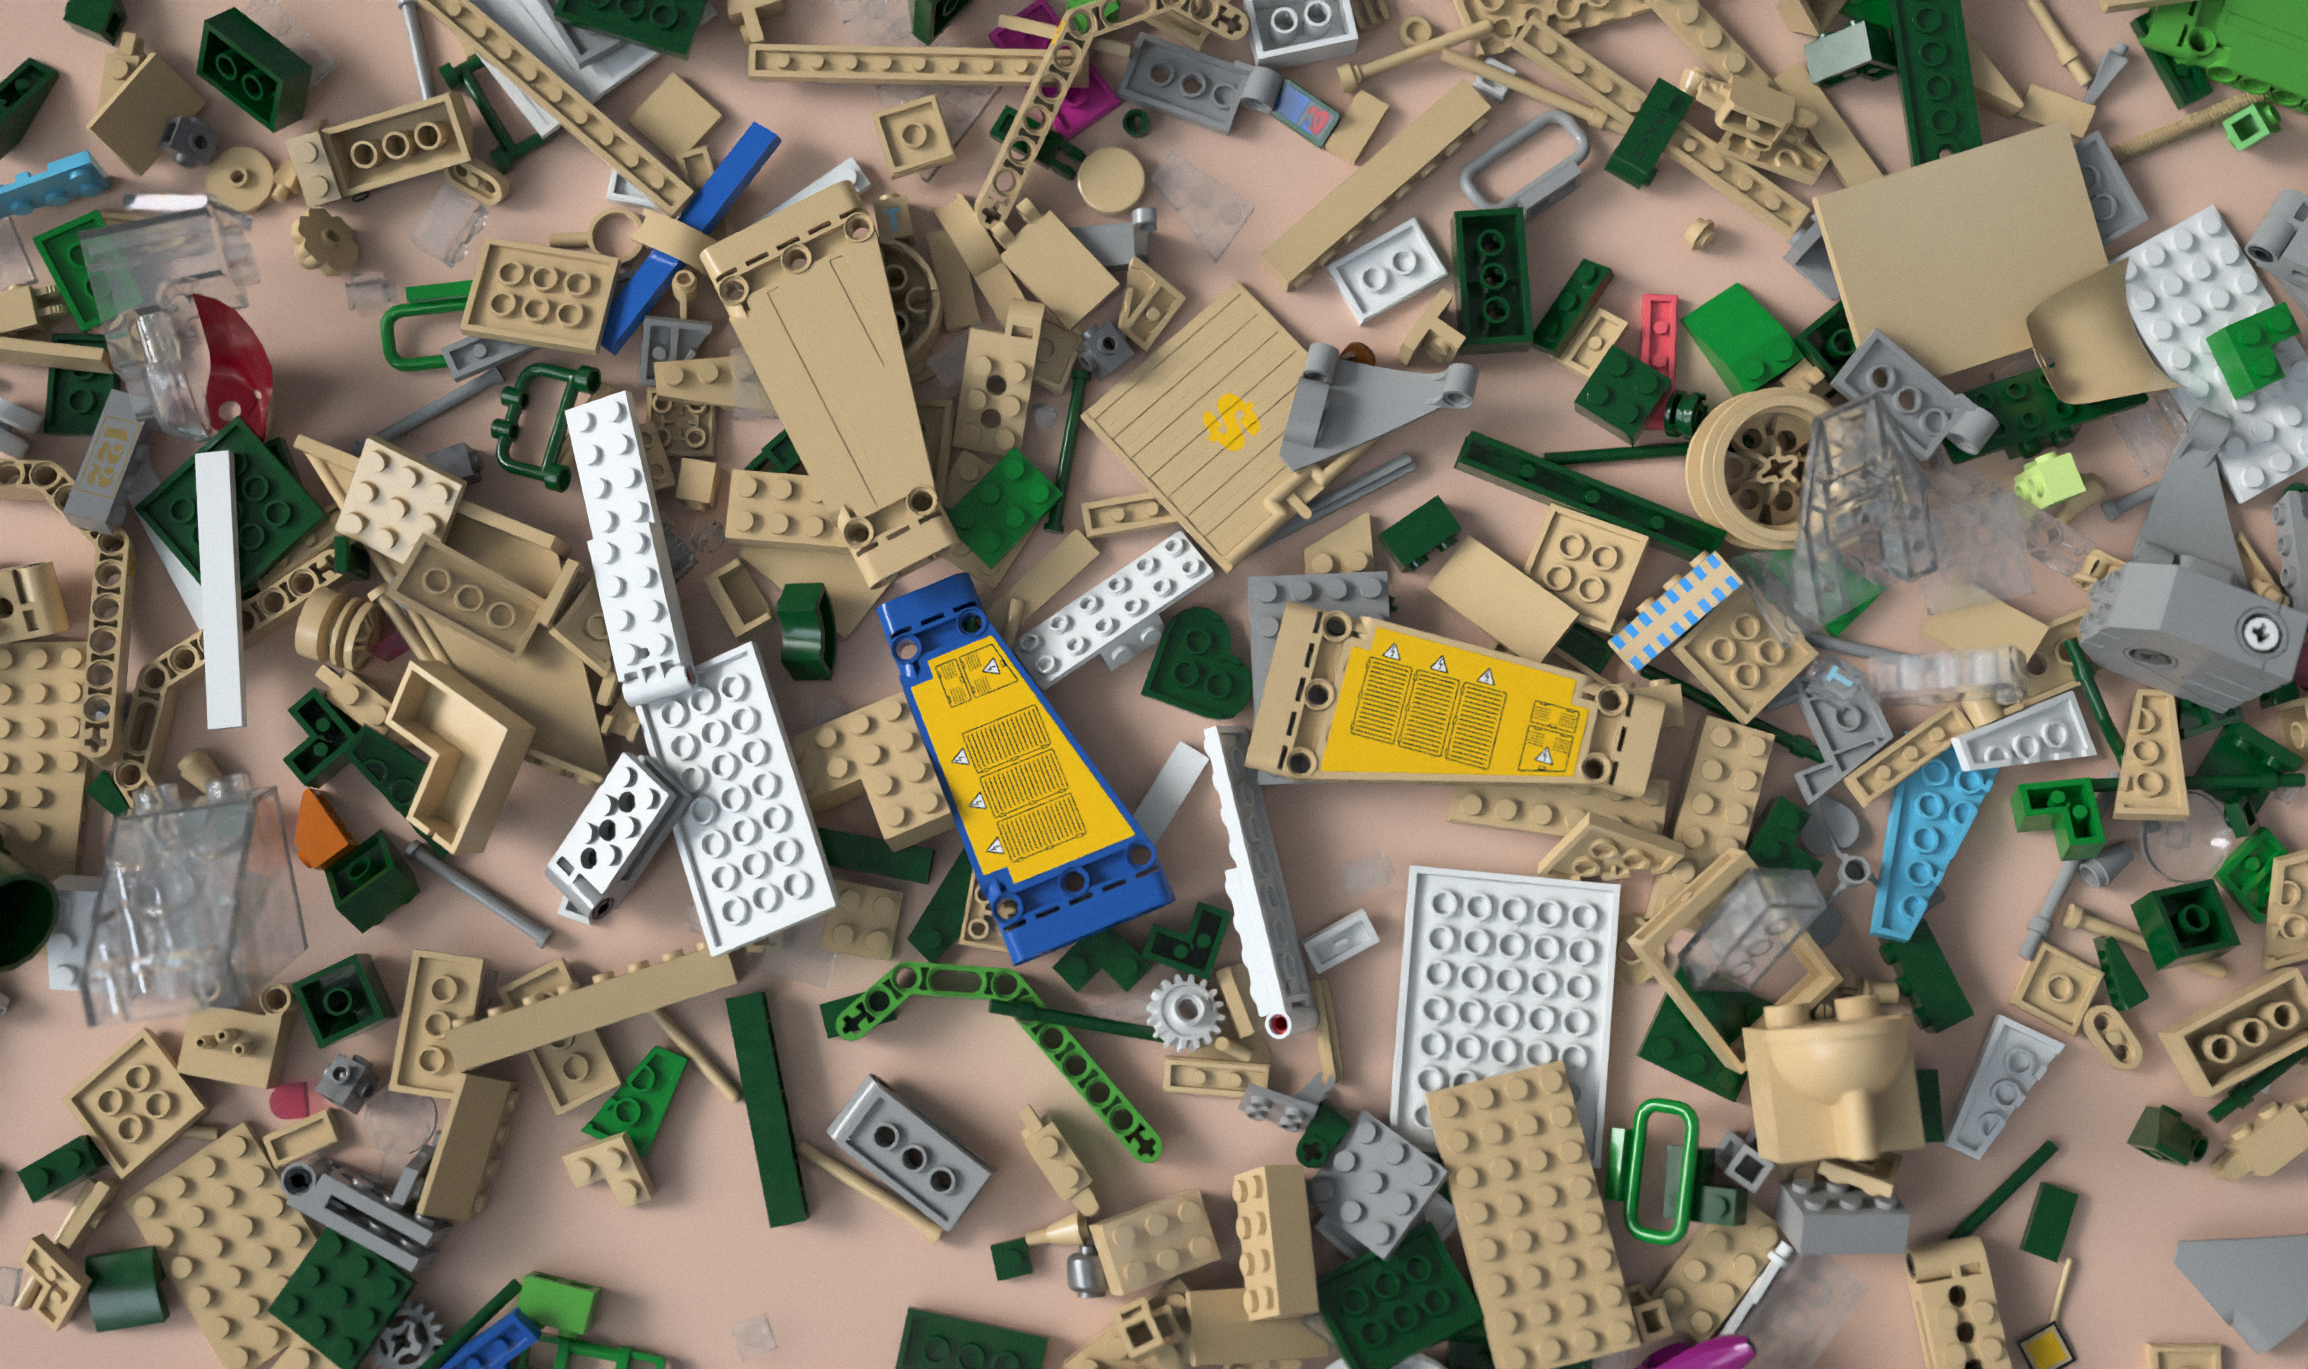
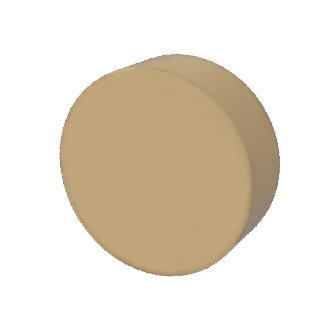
M1422 16L1406 18L1400 25L1398 33L1401 46L1407 49L1431 40L1433 35L1432 25Z

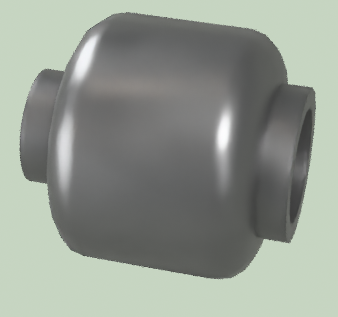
M1095 1244L1079 1246V1252L1073 1253L1067 1258L1068 1288L1077 1292L1078 1298L1104 1297L1105 1291L1109 1290Z

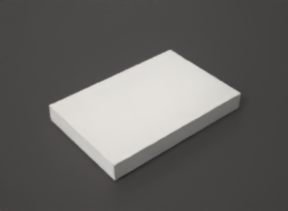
M1415 217L1326 267L1328 274L1360 327L1449 276L1448 271Z

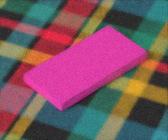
M1036 0L1014 15L1059 26L1061 22L1046 0ZM997 27L988 33L989 39L996 48L1048 49L1052 39L1002 27ZM1062 46L1059 50L1071 49L1068 46ZM1091 61L1089 66V88H1069L1052 123L1057 132L1065 137L1067 142L1121 106V101ZM1041 87L1046 97H1051L1057 91V87Z

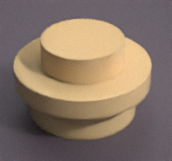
M1700 217L1692 223L1684 236V240L1689 243L1688 247L1691 250L1695 251L1699 247L1704 249L1710 244L1715 236V231H1713L1714 222L1710 219L1705 221Z

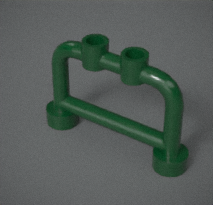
M475 55L454 68L450 62L444 64L438 70L452 93L463 86L466 88L500 144L488 151L503 175L514 170L512 162L550 142L560 130V128L544 140L537 132L515 144L472 74L485 67L481 59Z
M534 363L527 366L520 373L515 387L506 386L503 389L501 403L503 406L508 407L505 419L496 418L491 425V436L498 439L495 452L496 459L503 470L511 474L544 481L545 487L548 490L560 493L567 490L571 481V470L566 465L557 464L568 429L565 411L574 408L579 392L594 395L598 391L601 384V372L598 368L582 365L578 370H573L546 363ZM539 376L567 382L541 467L511 459L509 454L511 444L519 437L520 426L518 422L521 412L529 405L530 394L528 390L534 378Z

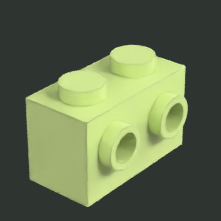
M2052 451L2035 458V461L2023 465L2024 472L2014 477L2016 482L2014 485L2015 493L2018 499L2024 502L2029 515L2059 505L2086 491L2070 452L2057 456L2056 451Z

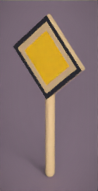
M2070 1257L2065 1260L2049 1322L2015 1341L2029 1369H2062L2076 1361L2073 1352L2057 1325L2058 1315L2073 1264V1259Z

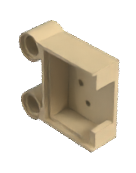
M202 971L197 973L190 984L193 999L176 1073L262 1089L279 1088L294 1015L301 1007L291 986L292 983H273L266 986L259 997L260 1006L265 1012L221 1005L222 1001L227 1000L235 989L234 979L228 972ZM212 977L218 983V989L214 995L208 990V983ZM280 990H283L287 996L286 1004L282 1008L276 1002V996Z

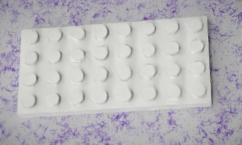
M2211 205L2109 261L2108 264L2112 265L2129 257L2125 277L2126 298L2134 326L2154 364L2169 379L2187 387L2168 389L2187 421L2189 422L2191 416L2199 407L2231 419L2229 433L2220 445L2222 449L2215 456L2218 471L2238 504L2251 499L2307 467L2308 356L2297 338L2294 336L2272 347L2286 377L2238 400L2234 399L2205 339L2230 324L2275 306L2274 301L2215 206Z
M752 641L694 666L698 675L697 688L635 707L650 757L694 797L673 827V833L711 957H721L841 907L758 643Z

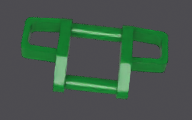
M542 1333L538 1340L558 1344L554 1369H569L572 1354L617 1362L615 1369H630L632 1358L653 1362L656 1365V1369H665L666 1357L664 1355L636 1350L632 1346L621 1345L618 1348L548 1333ZM531 1346L520 1353L517 1369H536L532 1368L528 1363Z

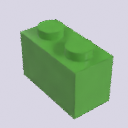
M532 1271L524 1277L517 1307L540 1330L545 1329V1326L559 1329V1335L579 1338L580 1334L584 1335L592 1330L602 1287Z

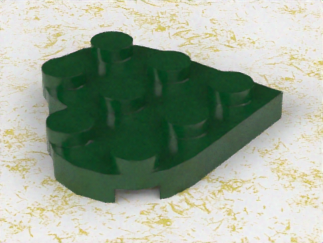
M1196 606L1191 607V609L1182 610L1176 616L1171 617L1163 631L1141 691V696L1210 720H1229L1241 712L1251 697L1252 679L1243 661L1230 653L1232 639L1229 627L1223 621V618L1209 608Z

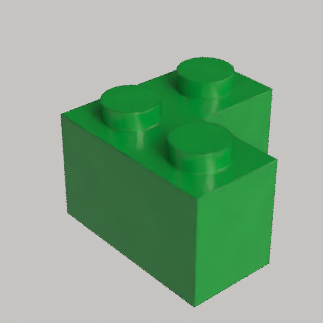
M2282 302L2230 324L2205 339L2234 399L2238 400L2286 377L2272 347L2285 342L2301 332L2286 302Z
M2090 777L2018 784L2010 799L2017 833L2053 829L2061 862L2098 857L2106 844V838Z

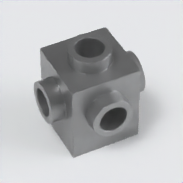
M183 116L169 117L157 149L175 156L173 161L183 167L194 169L195 166H208L209 162L211 163L218 154L219 144H217L220 134L210 130V124L192 116L189 119Z
M1110 322L1101 328L1095 323L1080 336L1084 342L1075 349L1079 354L1078 359L1082 366L1088 371H1093L1100 381L1109 376L1135 354L1126 343L1127 338L1118 327L1112 326Z
M338 1053L334 1061L326 1067L323 1078L315 1091L328 1101L358 1115L365 1102L374 1095L381 1078L370 1070L373 1064L356 1054L350 1059Z

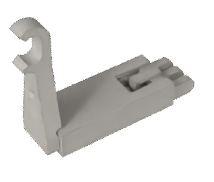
M1144 207L1132 211V222L1068 229L1108 272L1126 271L1129 268L1130 260L1135 256L1144 263H1149L1147 232L1157 230L1156 207Z

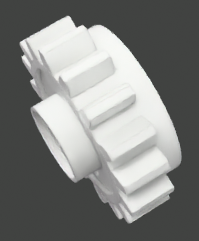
M1179 974L1173 977L1171 983L1166 979L1163 980L1159 985L1160 990L1155 989L1150 996L1153 1002H1150L1146 1007V1011L1152 1013V1016L1147 1020V1025L1154 1026L1155 1033L1153 1037H1160L1164 1041L1163 1046L1165 1048L1170 1045L1175 1046L1178 1053H1181L1187 1047L1194 1053L1198 1050L1200 1044L1206 1048L1212 1042L1211 1037L1216 1038L1221 1031L1217 1025H1221L1225 1020L1224 1015L1217 1013L1224 1006V1003L1222 1001H1214L1213 999L1218 992L1217 989H1212L1208 992L1205 989L1207 980L1203 979L1199 984H1196L1192 974L1185 981H1182ZM1178 1009L1187 1010L1192 1019L1183 1018Z

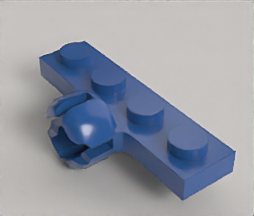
M517 1307L459 1349L439 1369H515L509 1361L538 1341L542 1331Z

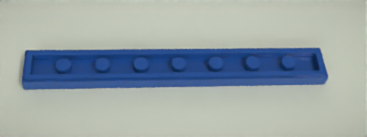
M754 121L677 221L709 236L781 144L782 140L780 137ZM653 250L611 304L601 346L616 356L644 320V315H648L672 284L674 275L678 271L683 270L687 264L665 253Z

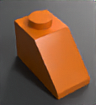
M306 789L302 794L294 842L300 849L297 852L298 857L306 867L315 870H326L359 846V844L321 790Z

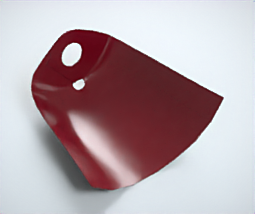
M192 293L210 354V373L205 398L206 421L213 429L219 432L230 422L220 418L218 413L219 407L228 401L236 402L241 408L239 416L244 418L260 438L265 441L274 420L273 372L263 345L253 329L235 309L216 298ZM255 390H259L261 393L260 401L255 397Z

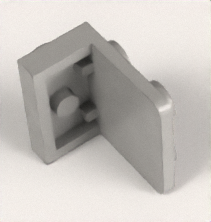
M1814 213L1811 219L1815 223L1807 231L1801 227L1790 238L1788 243L1792 247L1783 256V259L1828 300L1835 301L1840 297V293L1816 213Z

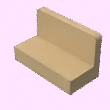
M1241 962L1213 973L1238 1039L1266 1029L1265 1021L1268 1015L1259 1016L1257 1003L1254 1002L1250 993L1251 978L1249 970L1244 963Z

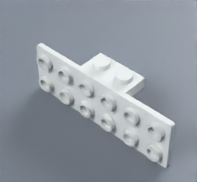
M1177 531L1015 640L1013 651L1042 691H1045L1098 654L1101 655L1105 664L1112 672L1161 639L1165 626L1158 615L1159 613L1213 578L1215 574L1184 533Z

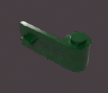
M1659 77L1603 170L1638 190L1642 185L1648 188L1658 173V169L1654 165L1694 97Z

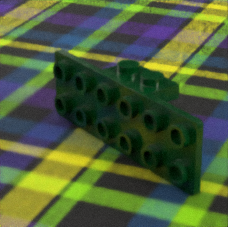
M2055 363L2049 365V367L2053 368ZM2041 368L1963 392L1967 398L1978 407L1991 413L1999 422V427L1977 455L1962 451L1946 437L1942 443L1954 465L2001 450H2005L2009 460L2019 457L2028 459L2038 455L2043 449L2053 446L2059 449L2068 446L2075 441V437L2083 424L2145 405L2149 398L2146 393L2087 404L2064 403L2057 398Z

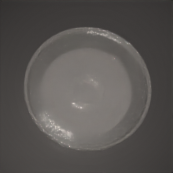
M2186 789L2190 813L2187 821L2143 820L2141 825L2140 845L2146 863L2157 876L2174 884L2183 885L2209 879L2221 868L2230 850L2231 829L2225 822L2223 807L2210 795L2193 789Z

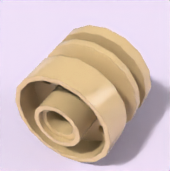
M324 586L318 587L309 596L298 619L295 632L296 651L300 656L323 663L331 659V663L338 668L345 667L351 672H362L370 664L379 646L384 628V610L379 603L366 602L360 597L349 600V596L344 592Z

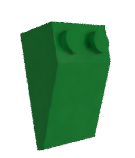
M1738 282L1680 320L1733 397L1762 389L1792 369L1804 358V355L1787 331Z

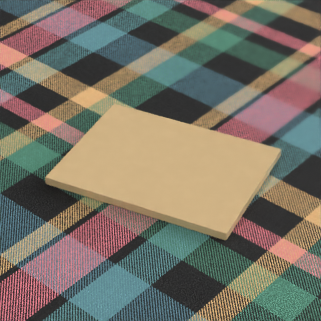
M2066 120L1812 199L1856 349L1869 332L1877 328L1935 378L2033 348L2025 323L2027 315L2036 306L2055 293L2109 266ZM1875 369L1872 380L1876 386L1883 388L1887 382L1886 375L1882 370Z

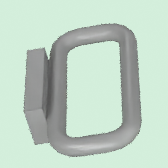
M1548 110L1471 160L1461 172L1460 187L1477 210L1523 207L1524 224H1526L1580 187L1582 171L1578 166L1589 155L1591 150L1590 139L1569 113L1562 110ZM1549 124H1560L1574 139L1577 149L1573 154L1500 203L1493 204L1487 201L1473 183V178L1479 171Z

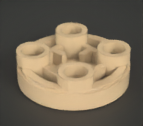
M1119 147L1100 148L1088 155L1082 162L1078 172V189L1084 205L1099 214L1108 216L1132 212L1145 191V172L1138 158L1128 150Z

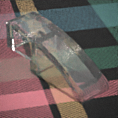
M251 0L240 10L313 66L310 80L312 87L338 65L277 0Z

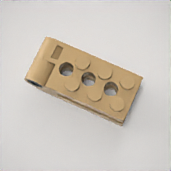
M53 561L35 562L0 569V644L55 634L71 629ZM4 598L13 604V612L5 607Z
M1973 1235L1906 1247L1904 1253L1905 1264L1903 1265L1926 1369H1965V1365L1969 1360L1972 1361L1974 1369H2012L1987 1255L1980 1237ZM1954 1287L1957 1297L1951 1304L1948 1299V1293ZM1962 1323L1965 1328V1334L1963 1338L1959 1340L1956 1335L1957 1327Z

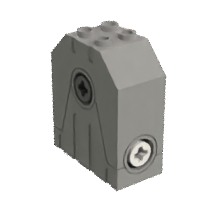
M2127 562L2120 569L2112 570L2106 578L2096 580L2092 585L2088 595L2091 605L2089 611L2084 614L2079 624V632H2082L2078 645L2096 666L2179 698L2190 700L2193 703L2195 702V704L2222 714L2230 708L2233 709L2240 706L2247 700L2255 699L2264 692L2268 693L2280 687V685L2292 681L2308 625V614L2285 605H2280V603L2180 565Z

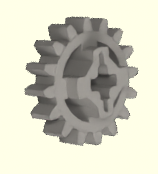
M407 1299L395 1317L399 1315H409V1317L405 1319L403 1324L398 1321H391L368 1354H377L378 1359L373 1364L374 1367L385 1364L387 1366L386 1369H418L439 1349L438 1345L447 1342V1337L439 1335V1330L446 1327V1323H436L434 1320L440 1312L435 1310L428 1313L426 1311L428 1302L424 1301L415 1307V1299ZM406 1331L409 1333L407 1339L412 1342L407 1346L404 1344L406 1338L402 1335ZM410 1353L415 1356L421 1355V1358L417 1361L404 1362Z

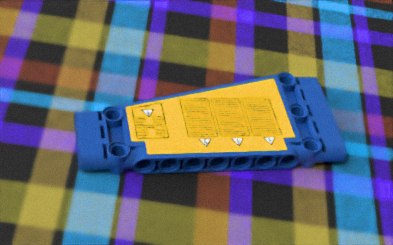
M963 572L952 575L877 607L878 618L889 643L891 654L901 674L899 676L901 685L954 816L953 819L984 897L989 901L992 915L996 919L1013 966L1032 961L1176 901L1156 848L990 623L970 573ZM971 619L982 621L980 630L975 633L965 631V626ZM907 645L917 646V652L911 659L901 658V651ZM1138 848H1146L1151 852V859L1145 865H1136L1132 861V854ZM1159 868V871H1156V872H1153V873H1151V874L1145 875V874L1150 873V872H1152V871H1154V870H1156V869ZM1075 874L1083 876L1085 884L1080 891L1070 892L1067 890L1066 882L1070 876ZM1008 901L1016 902L1018 904L1016 916L1012 919H1003L1000 913L1002 905ZM1017 927L1013 930L1006 932V930Z

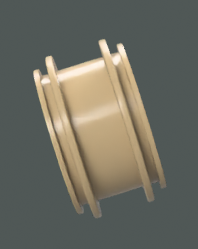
M1773 387L1747 392L1719 404L1697 427L1690 441L1685 461L1687 492L1692 506L1702 522L1727 531L1726 537L1723 540L1739 547L1754 550L1795 549L1811 544L1828 534L1839 524L1852 505L1860 477V458L1857 443L1842 415L1832 405L1817 395L1789 387ZM1764 415H1774L1771 430L1766 434ZM1747 430L1754 437V443L1750 449L1745 447L1742 441L1743 434ZM1780 432L1784 433L1788 440L1784 450H1781V445L1777 440ZM1808 441L1811 442L1814 452L1803 456L1800 452H1796ZM1730 442L1737 454L1727 450ZM1727 460H1731L1735 465V474L1731 478L1727 477L1724 472V465ZM1752 463L1755 464L1753 470H1751ZM1779 463V467L1774 471V475L1762 476L1772 467L1771 464ZM1798 464L1803 471L1799 481L1792 476V469L1796 468ZM1735 483L1736 487L1729 492L1727 485ZM1800 488L1812 493V496L1806 504L1794 491ZM1743 491L1750 495L1751 502L1746 509L1739 503V496ZM1778 492L1784 498V505L1780 510H1777L1773 504V500ZM1761 506L1766 512L1767 524L1758 522Z

